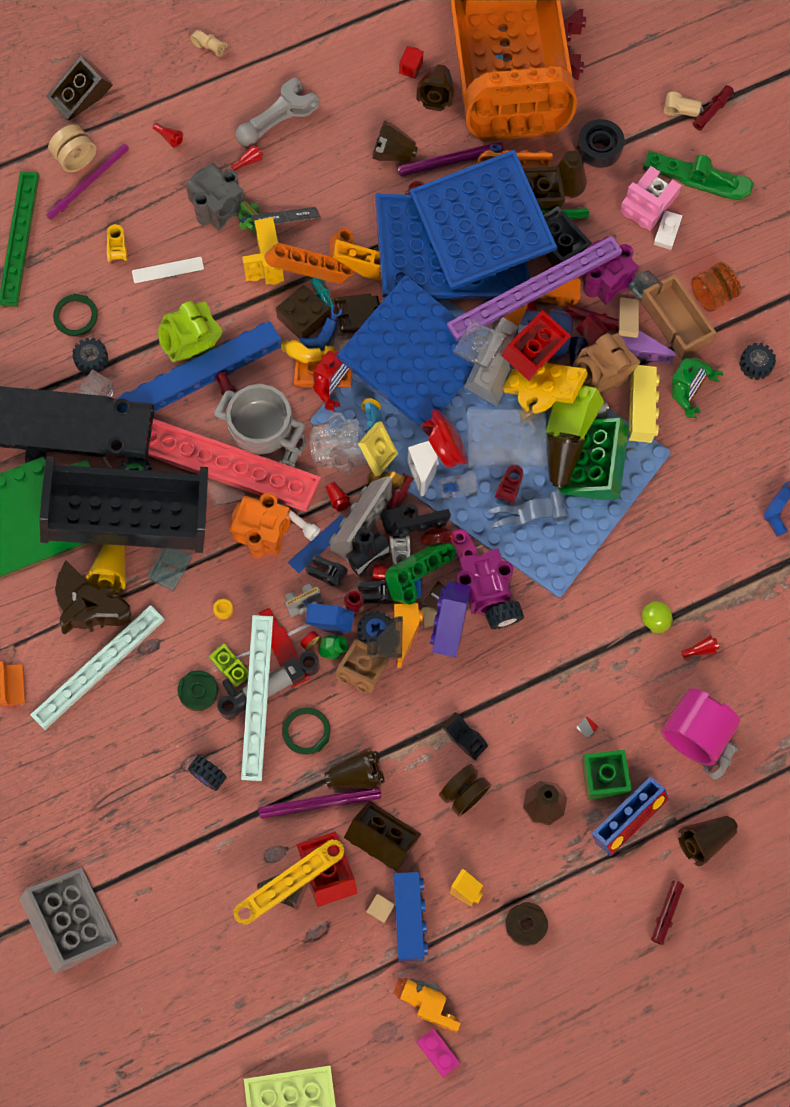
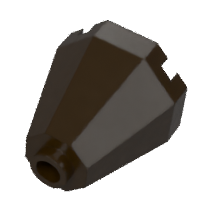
M437 64L432 67L418 83L416 100L419 102L421 100L426 109L442 111L447 105L448 107L452 105L454 86L450 70L445 65Z
M384 120L379 132L380 135L375 144L372 159L378 161H410L411 157L415 158L418 147L415 146L416 142L394 124Z
M539 781L526 790L523 809L532 822L550 826L564 816L567 797L558 784Z

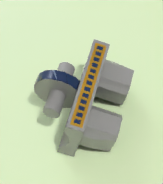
M309 583L303 586V594L296 596L294 592H290L285 595V604L291 618L298 614L306 613L310 603H323L318 587L314 588Z

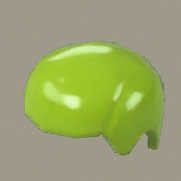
M652 601L642 610L643 624L653 633H664L670 629L673 622L672 612L665 603Z

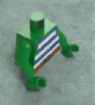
M684 358L672 378V398L683 409H686L685 415L688 418H697L695 413L701 412L699 407H691L690 403L705 381L707 374L709 380L720 382L717 379V375H724L722 371L712 370L709 364L698 358Z

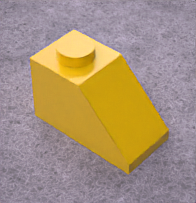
M462 869L451 886L450 894L472 907L474 902L478 904L484 894L481 891L483 885L466 870Z

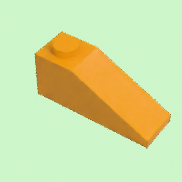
M335 240L333 258L363 277L377 281L381 280L379 251Z
M418 603L410 605L394 604L397 668L402 667L419 629V622L423 621V611L418 609Z

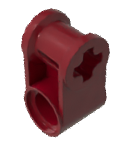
M511 465L507 468L495 494L496 499L501 498L514 505L524 474L520 466ZM515 473L519 478L512 479L509 475Z

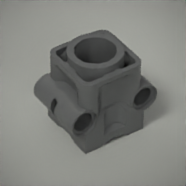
M214 163L197 171L186 184L188 199L194 205L198 223L201 225L210 223L218 231L226 225L230 218L238 215L241 209L240 204L244 202V191L239 186L237 172L232 169L222 172Z

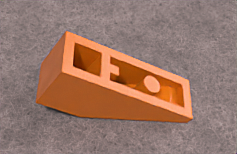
M575 278L535 301L575 306L580 300V279Z

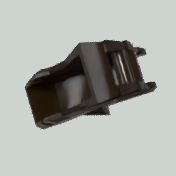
M66 560L58 574L55 587L57 603L61 613L60 625L62 626V634H67L73 628L88 629L90 632H93V627L96 625H100L101 628L104 625L121 626L130 621V605L120 595L112 597L111 595L114 593V590L108 584L100 587L98 584L86 581Z

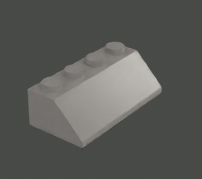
M504 317L492 324L464 388L495 406L499 404L504 392L503 386L512 371L510 364L501 354L517 336L519 329L517 325Z

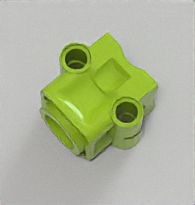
M194 301L185 302L180 306L179 311L164 314L158 328L160 345L172 362L185 359L188 363L190 359L205 354L209 349L216 348L215 343L223 333L219 324L212 318L206 301L197 304Z

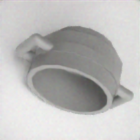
M264 384L249 385L237 391V393L227 390L214 411V415L217 418L227 422L228 432L235 444L246 452L258 455L272 453L282 446L294 449L305 429L303 422L292 418L291 407L284 394L276 388ZM228 402H229L227 411H226V413H225V412H223V411H224L225 407L227 406V404H228ZM292 426H293V427H295L296 429H295V431H294V433H293L291 439L288 440L289 437H290V433H291V430H292Z

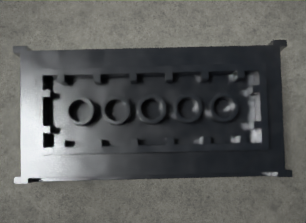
M47 456L40 507V543L59 541L195 550V553H203L208 467L200 466V475L55 465V456Z

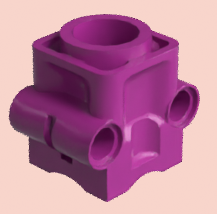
M597 240V241H595L594 243H592L591 245H589L586 249H588V248L594 246L595 244H597V243H599V242H601V241H603V240ZM620 245L621 255L581 275L585 279V295L588 297L598 296L606 305L613 300L618 292L627 290L634 285L635 273L638 271L639 266L632 260L634 252L630 245Z
M499 549L487 551L481 556L469 555L459 558L456 583L471 586L468 601L471 614H485L486 611L494 606L510 602L511 592L509 587L514 569L509 561H502Z

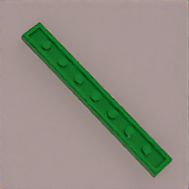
M20 171L0 287V306L18 307L39 183V173Z

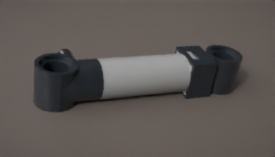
M306 651L300 655L299 663L294 657L283 663V667L270 673L268 697L292 684L294 686L305 680V674L308 676L315 675L320 669L318 656L312 651ZM307 660L315 662L312 667H306L304 663ZM225 679L222 684L228 695L219 699L217 707L223 718L232 720L239 713L246 710L247 686L236 692L230 679ZM226 704L234 705L231 711L223 710Z

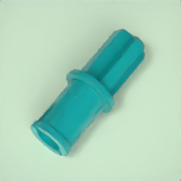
M312 278L310 283L316 292V296L331 310L334 303L329 295V289L325 287L322 279Z

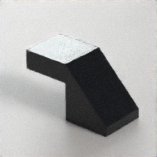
M456 712L441 726L450 739L473 760H476L488 747L482 736L469 728L460 714Z

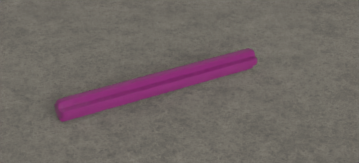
M499 141L399 165L398 172L400 176H405L479 158L493 144L501 146L502 152L504 150L503 143Z
M363 789L259 807V816L263 819L376 800L382 796L381 789Z

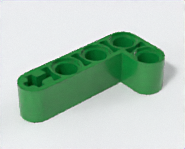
M436 542L388 568L385 578L392 600L398 603L413 604L417 599L414 582L454 560L457 553L453 544Z

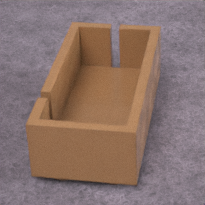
M676 274L662 280L660 285L657 283L643 290L641 303L668 342H673L672 348L681 360L714 342L717 332Z

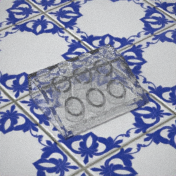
M532 409L528 412L524 410H467L468 468H508L511 465H518L521 468H546L548 460L545 411L534 414Z

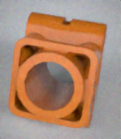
M272 493L263 494L260 500L244 495L242 501L237 503L230 521L229 532L232 533L233 541L247 545L249 554L253 558H261L265 553L278 557L282 548V537L288 531L291 524V518L289 517L290 508L279 505L276 496Z

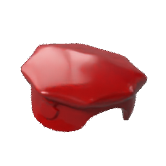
M433 409L432 418L420 425L421 429L429 436L428 441L446 468H454L457 464H467L468 458L465 445L457 428L441 411Z

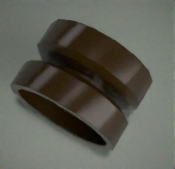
M472 764L467 765L453 776L439 793V797L445 803L454 801L452 810L458 817L470 810L487 793L492 785L485 777L475 780L478 776V770Z

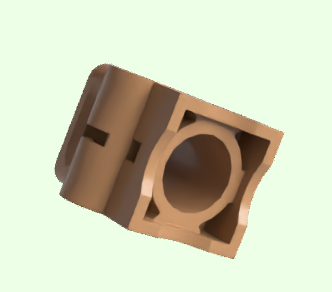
M607 333L601 336L595 344L583 348L571 367L586 369L588 375L583 385L597 388L601 396H605L615 388L624 385L640 361L629 351L619 333L614 335Z

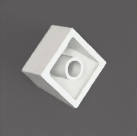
M429 441L408 447V465L413 478H415L414 481L420 497L425 495L436 474V466L439 465L438 456Z

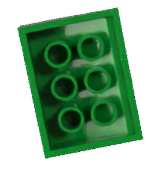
M621 418L595 419L584 437L586 439L569 484H564V487H557V491H561L562 495L591 499H620L629 427Z

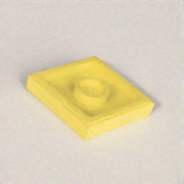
M382 421L376 422L358 443L375 476H380L398 455Z

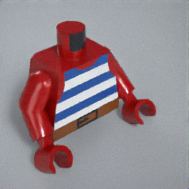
M328 351L314 369L313 389L320 399L325 402V409L336 412L334 406L340 407V402L331 400L330 397L350 371L345 364L336 358L340 351L335 353Z

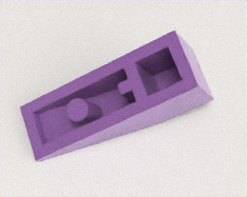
M640 330L638 338L621 336L626 347L637 359L672 364L675 352Z

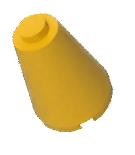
M103 544L87 573L86 581L98 584L100 587L108 584L114 590L113 594L119 593L122 588L124 590L126 587L125 546Z

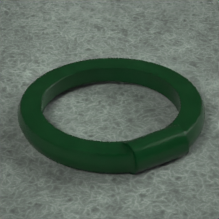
M75 293L61 299L53 312L55 326L59 331L69 336H79L89 332L96 324L98 318V311L94 302L88 296ZM73 301L87 304L92 312L89 323L78 330L64 327L59 320L61 309Z
M300 708L293 711L286 718L282 727V736L285 744L292 751L303 755L320 752L329 742L331 733L327 717L314 708ZM304 714L316 716L324 726L322 738L314 746L308 748L295 745L288 733L291 722L296 717Z

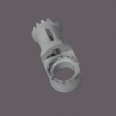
M304 434L300 436V439L303 440L301 446L294 449L285 447L286 452L279 463L296 468V460L298 456H301L307 444Z
M729 742L713 765H719L718 769L715 772H711L713 766L705 765L704 771L714 780L722 778L721 776H724L723 773L731 765L730 761L739 747Z

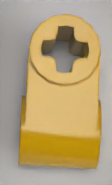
M117 224L111 225L107 229L108 262L119 259L127 261L128 259L123 228ZM114 235H120L117 238H113Z

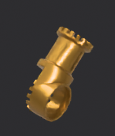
M371 470L367 474L369 475L367 476L369 484L371 481L389 476L392 478V484L401 488L405 477L393 471L383 472L380 476H375Z

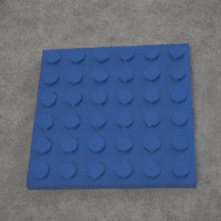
M515 150L410 190V195L450 290L457 289L557 250L556 243Z
M405 275L337 354L336 358L420 427L421 424L432 418L433 409L442 412L464 386L485 341L476 333H472L456 342L447 328V323L457 317Z

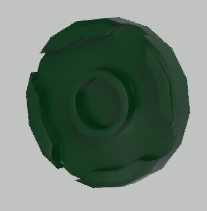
M201 670L189 672L180 680L177 688L181 703L187 709L193 711H203L211 707L218 696V685L215 679L208 672Z

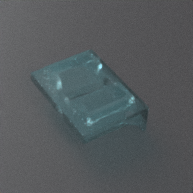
M164 548L148 575L149 580L174 591L192 556L178 549ZM163 563H164V564H167V565H169V566H171V567H173V568H175V569H177V570H179V571H178V573H177V572H175V571H173V570H170V569H168V568L162 566V564H163Z

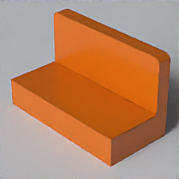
M0 661V706L25 704L23 665L6 666L3 661Z

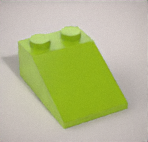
M582 385L573 404L555 401L546 433L554 432V436H558L562 432L581 436V439L584 438L604 404L598 389Z

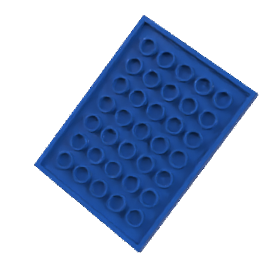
M375 194L382 297H387L405 275L434 299L492 300L530 279L528 261L457 289L450 290L411 195Z

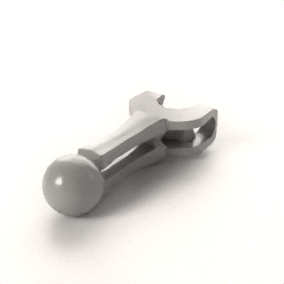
M296 77L290 79L282 85L281 96L269 109L251 119L250 123H243L238 126L235 134L237 141L246 147L254 145L258 138H261L265 132L276 124L293 116L306 117L319 107L320 98L312 92L305 96H299L303 90L302 82Z

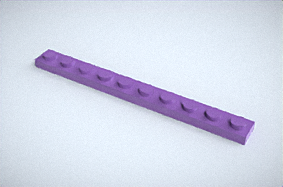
M613 236L448 322L447 328L457 342L621 255L622 250Z

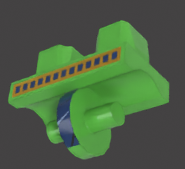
M244 201L240 204L241 209L237 215L240 220L239 227L242 230L249 228L256 233L251 215L259 214V206L255 202L248 204Z

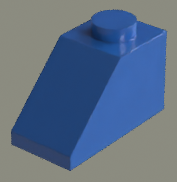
M310 603L308 604L305 623L338 635L352 631L354 612L339 606Z

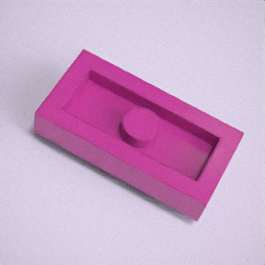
M434 1029L430 1030L416 1042L443 1078L460 1064Z

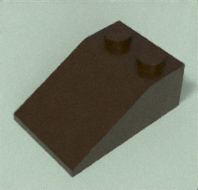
M80 55L46 97L67 120H71L102 99L113 84L91 61Z

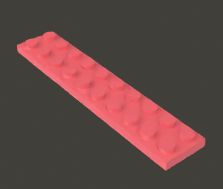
M153 419L148 457L199 475L200 466L208 467V478L259 496L265 493H272L276 496L277 502L307 512L321 482L320 476Z

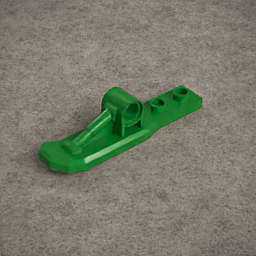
M649 151L643 166V170L647 171L652 166L660 171L659 175L678 180L685 186L732 200H742L750 196L754 185L747 176H737L714 169L711 159L706 155H697L694 162H685Z

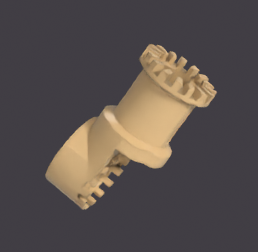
M198 29L190 36L191 42L196 47L210 49L218 57H221L225 53L224 51H226L227 43L218 40L214 34L207 36Z

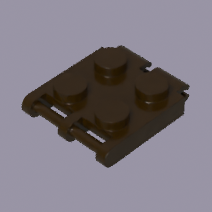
M371 293L335 298L334 303L337 305V314H339L341 309L340 304H342L343 308L341 315L337 316L341 323L340 332H357L380 305L378 296H372Z

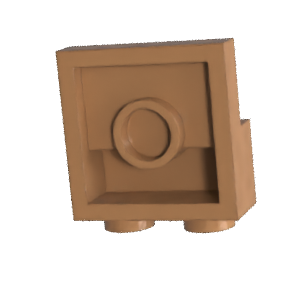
M355 639L339 664L335 676L338 677L342 684L350 683L356 686L359 692L372 694L380 681L382 673L389 664L391 656Z

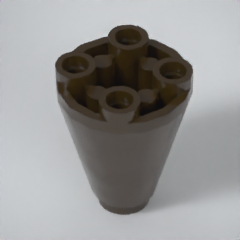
M366 748L330 768L329 771L325 772V781L328 788H380L381 784L385 783L383 772L379 771L377 763H380L378 752L372 751L371 748Z

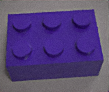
M447 581L446 588L441 589L437 604L438 609L433 624L434 629L430 644L433 645L432 653L456 658L471 586Z

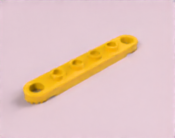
M330 840L321 847H318L239 903L234 909L235 920L241 925H248L341 860L344 856L343 844L338 840ZM332 845H336L340 849L339 854L334 857L330 856L327 852L328 848ZM242 908H248L251 911V915L243 920L238 915L239 911Z

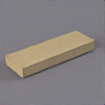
M620 297L619 334L620 336L638 338L639 300Z

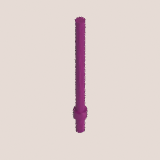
M123 144L65 198L59 199L55 203L56 206L46 214L47 218L52 220L60 211L63 212L67 209L68 204L127 152L129 147Z

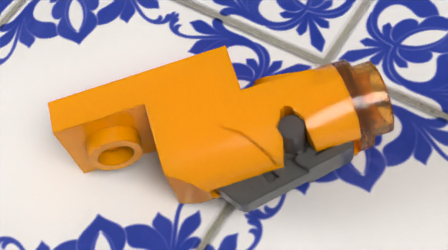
M398 979L393 994L398 996V999L409 1003L415 1008L417 1006L420 1007L417 1014L418 1018L452 1032H458L461 1024L457 1022L458 1018L447 1013L445 1016L441 1015L447 998L439 992L437 984L415 979Z

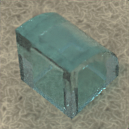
M650 271L638 273L628 288L641 300L643 290L657 283L660 285L661 282Z

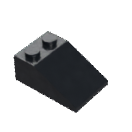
M559 206L543 215L557 246V250L545 254L552 265L560 264L584 251L592 244Z

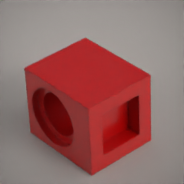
M407 46L399 62V74L416 79L423 64L424 51Z

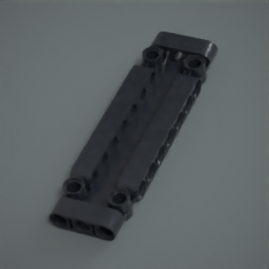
M0 386V447L95 457H106V455H114L117 458L126 456L146 459L148 457L154 419L153 403L132 402L124 398L115 400L112 397ZM122 407H128L126 412L120 413ZM117 444H122V447H121L120 450H118V451H115V450H114V447H115Z

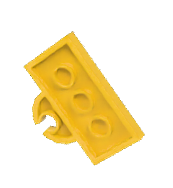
M546 363L528 381L521 373L512 369L503 386V390L505 393L518 395V402L525 412L530 410L529 405L531 403L537 402L532 406L533 413L536 414L549 409L555 401L573 404L588 373L583 368Z

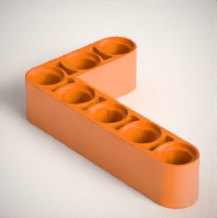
M346 227L338 230L330 238V256L277 243L266 252L264 258L271 267L342 284L354 274V271L333 258L335 240L354 244L353 233Z

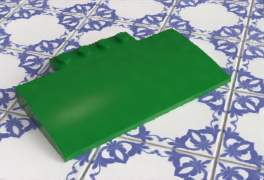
M44 456L0 473V577L86 544L59 541L40 543V507L46 463ZM87 459L70 465L90 467Z

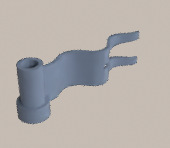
M561 491L550 493V498L533 499L519 506L502 505L488 510V514L509 512L519 515L517 517L501 519L491 525L492 529L506 524L522 525L536 518L553 517L555 522L568 519L569 515L564 507Z

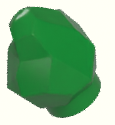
M329 635L322 638L318 652L321 657L335 660L344 652H347L348 644L342 636Z

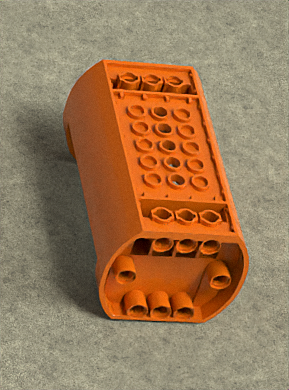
M449 0L465 118L470 133L480 141L551 136L565 128L575 114L577 96L572 77L560 0ZM504 27L507 31L501 32L498 29ZM506 41L510 44L507 47H503L500 45L502 42ZM502 53L503 58L509 57L511 61L505 62L502 59H498L496 55Z

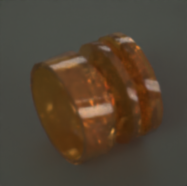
M718 262L715 266L710 267L708 271L699 273L691 280V286L696 299L709 312L715 311L722 307L725 302H730L741 294L739 279L733 269L725 262Z

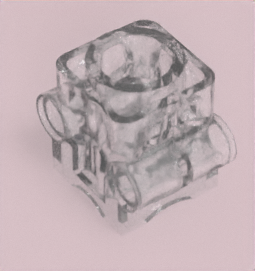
M335 412L329 416L328 423L312 425L309 441L313 462L321 469L335 467L340 474L346 476L353 473L355 466L368 465L358 445L365 436V428L363 424H360V420L358 418L346 420L341 413Z

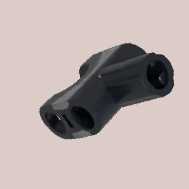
M361 529L357 532V548L346 555L348 564L360 578L367 573L368 567L375 560L381 559L384 561L389 557L387 540L381 533L377 532L374 535L369 529Z

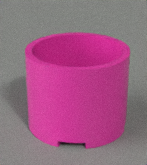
M691 688L685 693L663 726L661 734L672 747L686 757L700 764L713 766L738 729L740 718L725 703L721 705L718 701L710 698L711 695L709 693Z

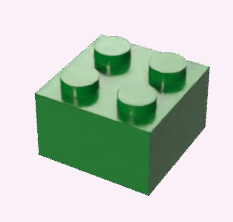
M625 750L583 755L581 761L588 800L628 796L632 789Z

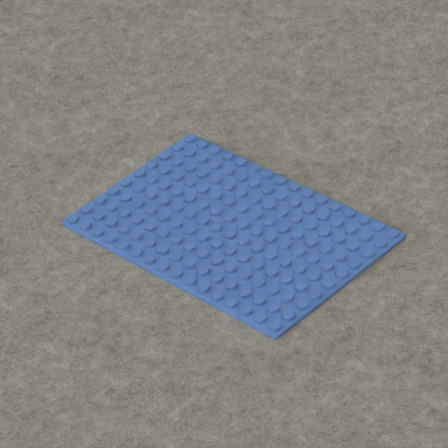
M435 299L455 317L466 313L447 299ZM485 326L474 333L485 341L490 328ZM352 372L351 387H337L330 397L331 400L339 401L340 407L334 406L336 412L327 411L324 403L311 418V424L368 464L358 445L368 432L366 412L362 410L361 405L366 398L377 400L381 404L380 412L383 425L398 452V455L384 472L393 471L400 475L406 473L412 476L408 465V447L427 442L429 436L358 375ZM463 386L442 413L457 428L465 445L468 463L464 465L457 464L454 468H446L438 457L439 465L436 466V474L425 495L420 497L414 480L407 492L435 512L449 509L451 517L448 521L458 528L465 530L469 536L489 550L499 549L502 559L509 561L516 569L560 598L664 464L671 452L654 439L652 443L629 441L628 430L620 499L599 500L562 495L564 507L569 515V518L564 521L555 522L553 517L536 518L526 524H506L492 529L491 525L501 519L517 517L519 515L509 512L488 514V510L502 505L519 506L529 500L550 498L549 494L557 491V487L553 486V483L549 481L547 446L544 438L552 409L544 413L543 417H537L523 425L518 415L525 411L518 402V395L503 392L498 406H495ZM537 402L531 403V404L529 405V409L532 407V405H533L534 403H537ZM610 410V412L607 413L608 417L595 419H609L621 417ZM621 418L624 421V423L629 427V422ZM511 465H518L523 469V480L514 505H511L509 501L501 498L496 499L495 494L507 468ZM515 473L509 475L512 479L519 478ZM456 481L457 485H459L457 489L460 491L444 494L442 484L455 483Z

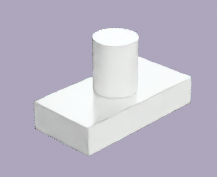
M664 211L653 245L669 250L672 249L682 215Z

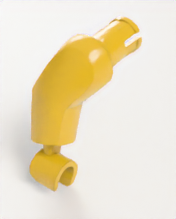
M286 340V342L283 341L281 344L283 352H286L289 357L305 364L321 361L328 351L335 353V347L325 346V352H321L320 348H307L297 340Z

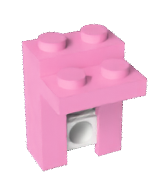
M650 166L637 184L632 182L628 187L627 196L623 200L620 212L626 218L634 220L640 227L646 228L649 231L652 230L663 216L664 211L677 198L682 186L674 180L669 184L657 177L660 171Z

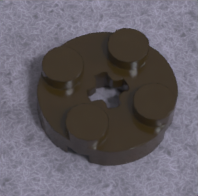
M524 902L514 906L509 911L505 921L506 932L516 944L533 946L546 935L548 920L541 907L534 903ZM526 918L530 919V924L533 925L532 928L527 930L523 929V925H521V921H525Z

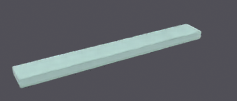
M150 605L31 713V717L46 730L162 624L165 619Z
M252 615L241 780L262 781L273 616Z

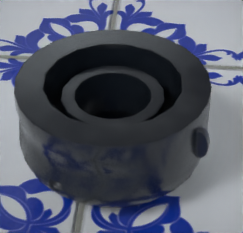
M597 119L583 126L579 133L576 148L586 164L596 168H605L613 165L620 158L625 138L617 124L609 120ZM602 143L607 147L604 149H600L595 147L593 144Z

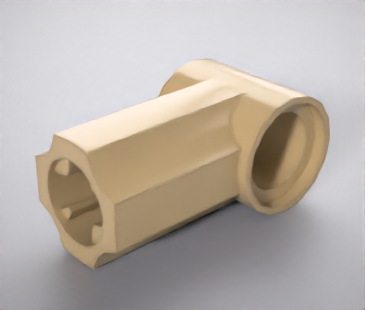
M669 92L666 95L664 113L668 116L683 114L698 117L702 102L683 98L678 92Z

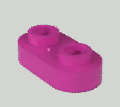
M457 529L451 533L450 544L455 546L458 560L461 557H465L466 553L478 556V551L465 530ZM461 536L463 540L459 541L456 537Z

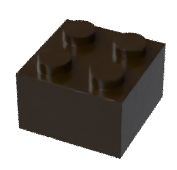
M304 284L276 307L277 318L299 339L309 338L324 325L327 317H330V308Z

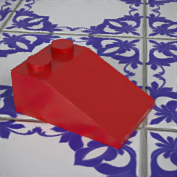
M542 310L507 345L501 356L530 381L565 344L571 335Z
M336 831L296 844L300 858L303 859L327 841H339ZM332 845L328 848L327 852L330 856L334 857L339 854L340 849L338 846ZM345 853L341 860L308 882L317 907L358 894L355 878Z

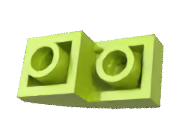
M224 643L208 656L235 687H238L248 678V669Z

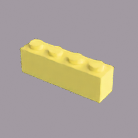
M638 365L630 374L629 441L652 443L654 436L658 435L659 425L656 424V419L659 416V408H656V403L659 400V391H656V386L659 385L660 377L657 375V367Z

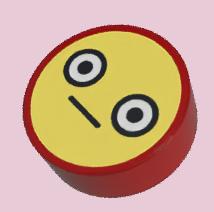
M311 631L302 639L300 645L305 650H308L316 644L320 636L316 631Z

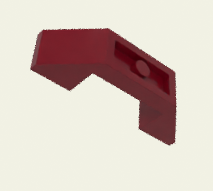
M579 9L563 21L568 42L571 41V34L581 35L582 27H586V17L583 16V9ZM567 45L572 77L575 80H579V75L584 70V62H581V54H571V46Z

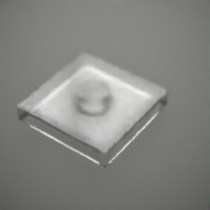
M472 320L453 353L488 370L507 338L506 335Z

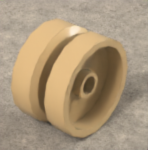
M73 124L59 130L52 137L48 145L50 154L58 160V164L66 172H75L84 168L92 161L97 150L96 145L87 137L85 131L79 125Z

